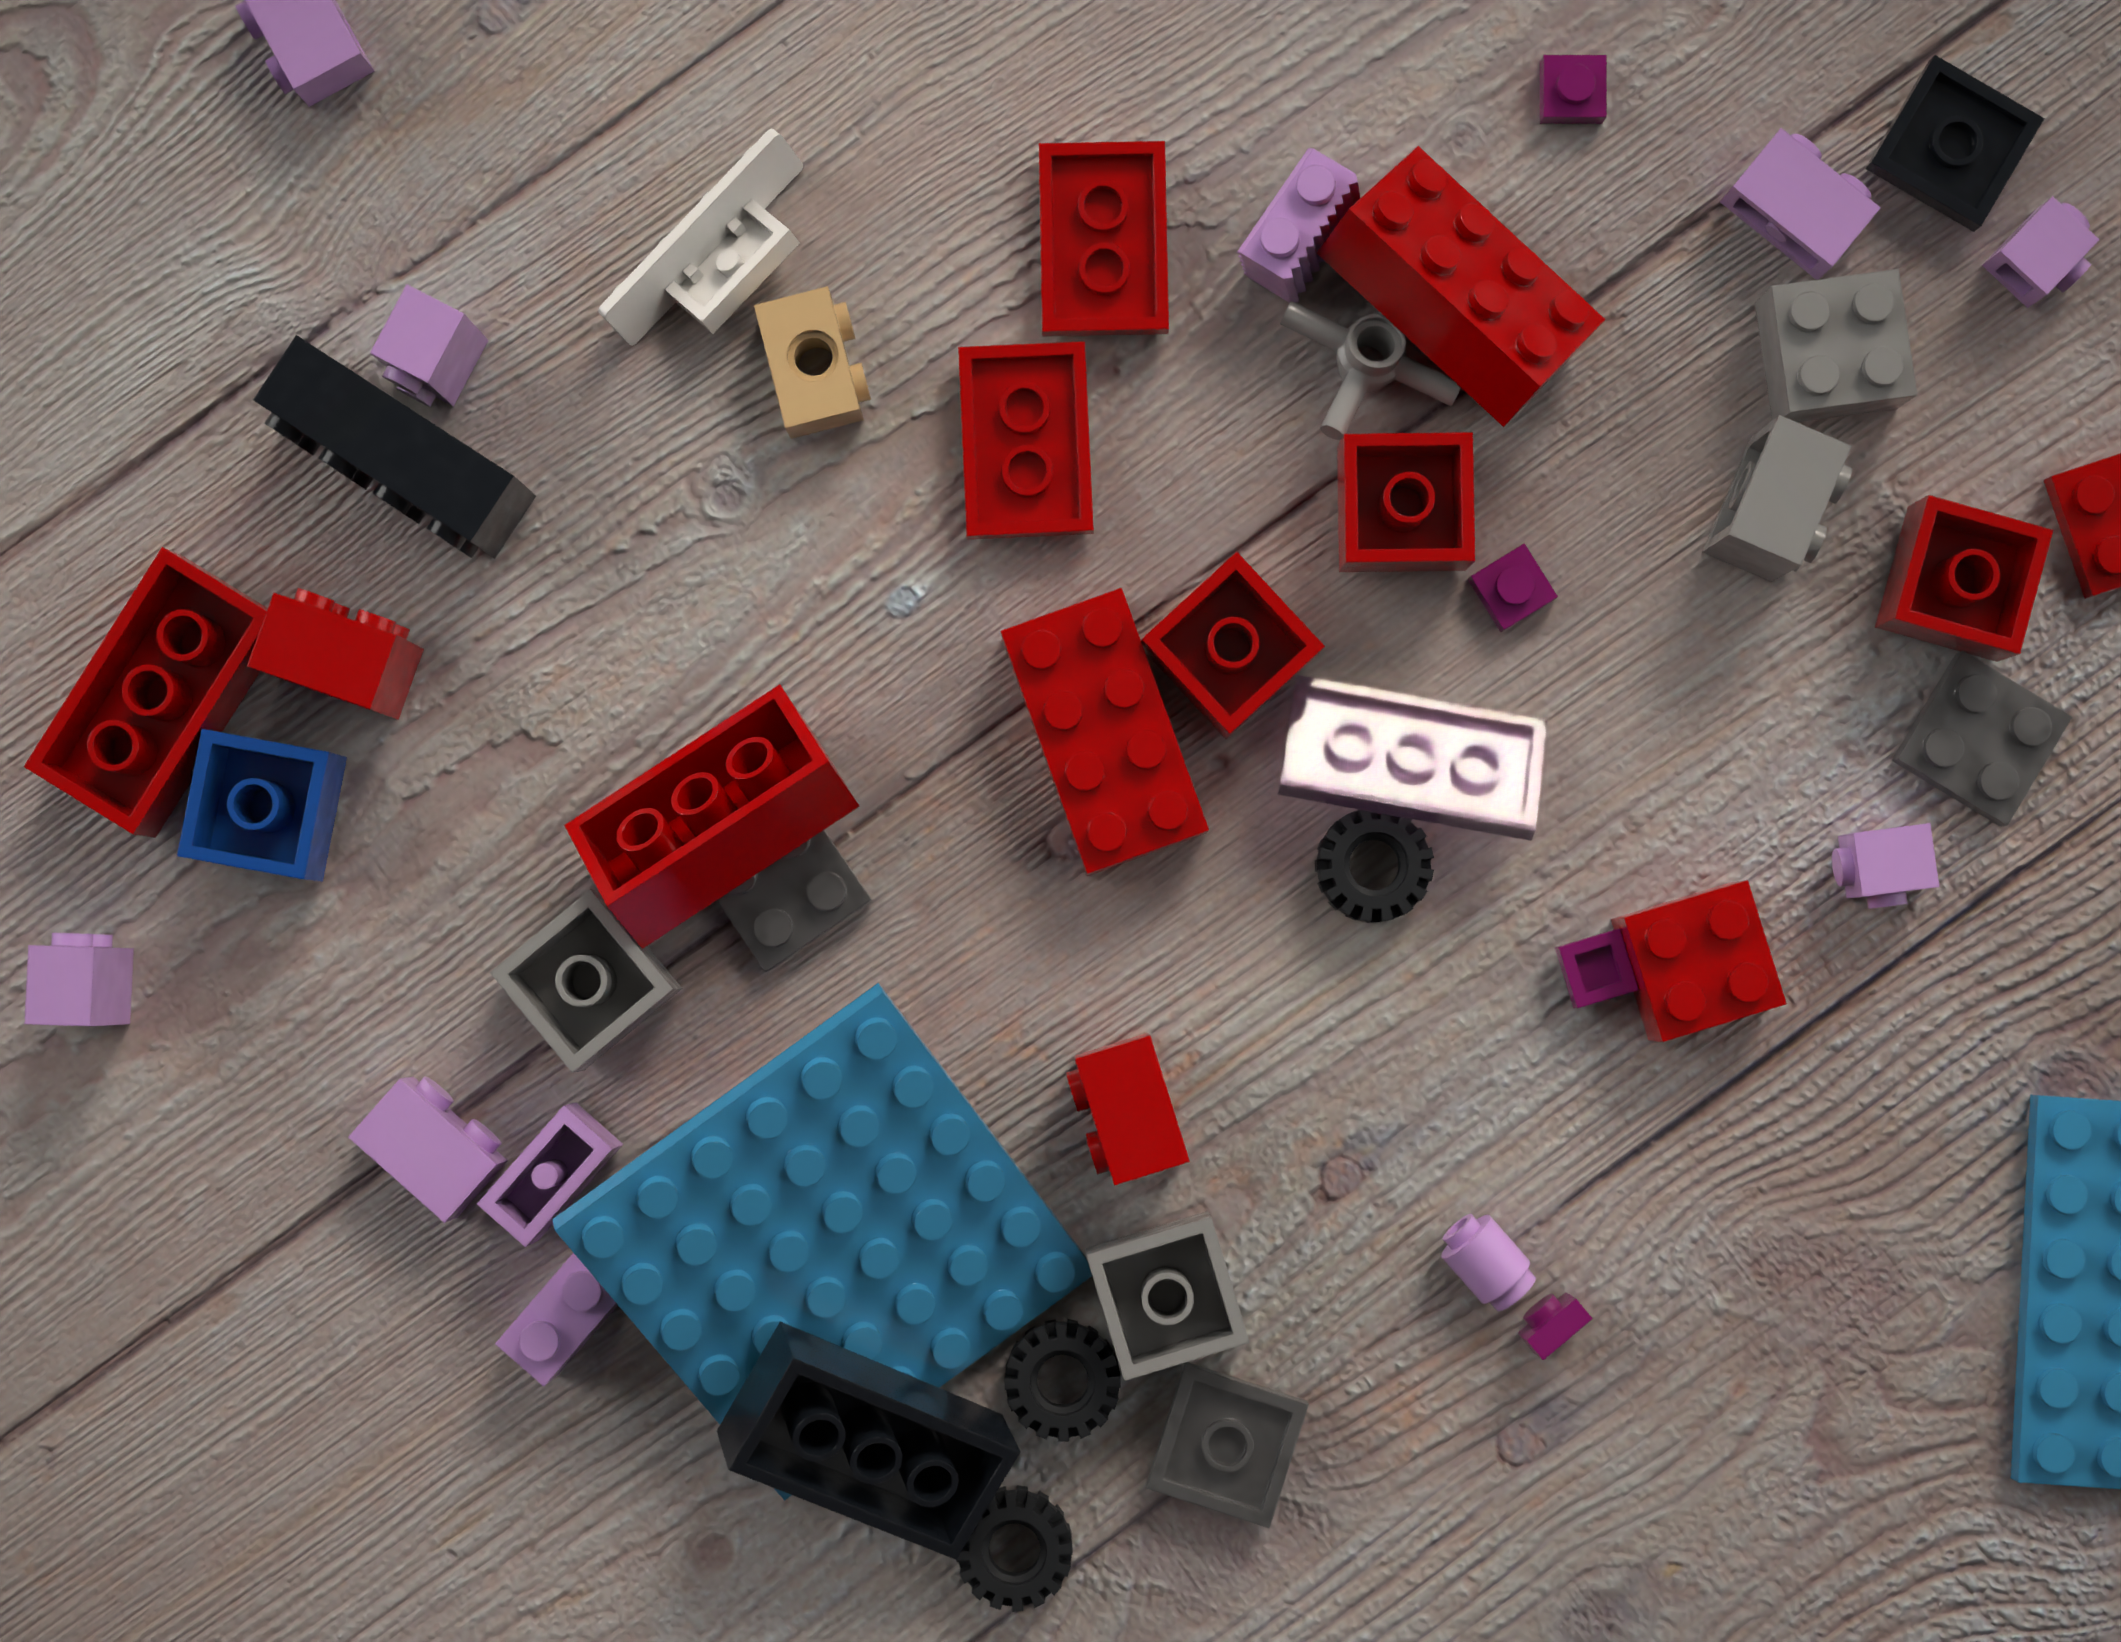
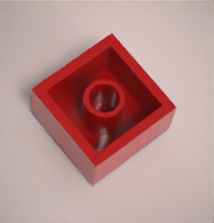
M1473 432L1343 434L1337 446L1339 572L1466 571L1475 562Z
M1925 496L1907 507L1875 628L1956 651H1964L1970 655L1995 662L2019 655L2054 530L1935 496Z
M1238 552L1233 554L1141 640L1145 653L1225 739L1243 725L1318 656L1325 647Z
M301 588L297 589L294 599L273 592L247 667L399 720L424 648L407 640L410 629L396 624L397 622L361 609L358 610L355 620L349 619L347 617L350 608L337 604L332 599Z
M1748 880L1727 883L1611 919L1613 929L1620 928L1639 990L1633 993L1648 1041L1665 1042L1787 1004Z
M1148 1033L1075 1055L1078 1069L1066 1072V1076L1077 1111L1080 1112L1090 1108L1097 1130L1086 1133V1140L1097 1175L1110 1171L1115 1186L1190 1162L1154 1045Z

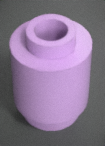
M1468 1214L1453 1224L1444 1234L1443 1240L1447 1246L1443 1250L1441 1258L1482 1304L1490 1302L1497 1311H1503L1521 1299L1535 1283L1536 1277L1528 1269L1530 1260L1490 1215H1484L1476 1219L1472 1214Z

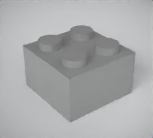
M1899 269L1773 285L1755 301L1772 420L1781 415L1795 422H1804L1894 410L1917 396Z
M1777 416L1750 438L1702 552L1770 582L1791 571H1797L1802 565L1803 560L1811 563L1818 554L1826 536L1827 527L1819 523L1828 501L1836 504L1850 480L1852 468L1844 465L1852 446L1786 417Z
M589 889L490 972L572 1073L586 1070L683 989L648 946L642 949L606 906L600 892Z
M1208 1211L1086 1248V1257L1124 1381L1250 1343L1215 1227Z

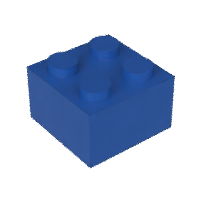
M202 729L177 856L323 882L347 757L322 750Z

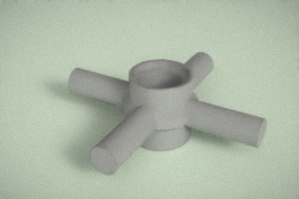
M1291 301L1280 322L1281 325L1337 351L1338 371L1343 383L1320 427L1321 431L1332 439L1341 440L1343 434H1346L1366 393L1379 391L1394 379L1451 407L1461 389L1450 377L1406 357L1404 334L1379 311L1377 314L1360 318L1352 326L1346 328ZM1364 346L1375 348L1383 355L1385 360H1368L1361 355L1358 348Z

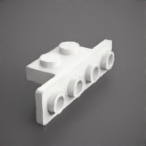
M769 129L600 305L598 309L599 314L629 345H635L675 303L714 334L800 244L785 225L765 210L803 169V163L783 136L774 129Z

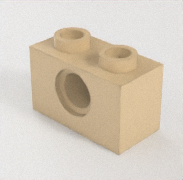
M826 286L754 305L783 422L790 438L793 439L863 421L860 402L871 400L862 363L850 365L844 342L855 339V334L846 302L834 305L829 287ZM822 348L829 351L833 356L830 367L824 373L816 376L801 372L799 370V361L802 355L810 349Z

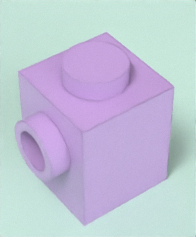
M2052 196L2034 210L1982 266L2022 304L2029 308L2048 295L2055 286L2062 293L2070 288L2091 266L2084 256L2099 239L2089 230L2090 224L2087 218L2077 208L2068 203H2060Z
M1930 823L1838 836L1839 848L1834 849L1832 852V867L1837 885L1839 887L1845 886L1846 898L1867 896L1868 909L1908 904L1906 891L1939 887Z

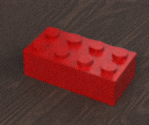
M1419 146L1348 209L1317 252L1326 263L1503 427L1569 361L1606 320Z
M162 547L24 767L131 834L156 838L192 781L201 730L223 732L260 673L258 670L247 667L268 608L187 558Z
M1122 588L1000 631L1003 644L1087 876L1196 838L1209 831Z
M779 684L564 826L606 906L643 949L860 806L811 728Z

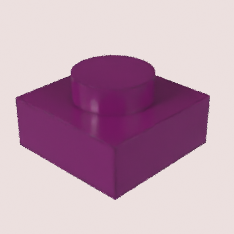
M1543 55L1540 61V124H1603L1607 117V55Z
M1525 543L1468 578L1469 583L1500 632L1508 629L1558 597Z
M1620 928L1555 947L1573 1008L1578 1009L1639 990Z
M1567 1292L1558 1299L1551 1293L1539 1300L1525 1313L1523 1319L1528 1324L1518 1332V1335L1533 1353L1542 1360H1545L1593 1318L1579 1301Z

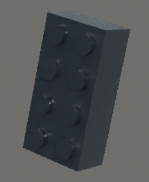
M297 335L253 399V401L271 412L264 424L313 456L318 448L322 446L324 450L318 459L365 490H367L373 480L376 481L378 485L372 494L414 522L420 524L427 514L433 519L426 529L470 558H473L477 550L481 549L495 559L536 497L514 475Z
M779 1322L717 1429L728 1470L955 1560L958 1558L1021 1452L1003 1414L783 1322Z

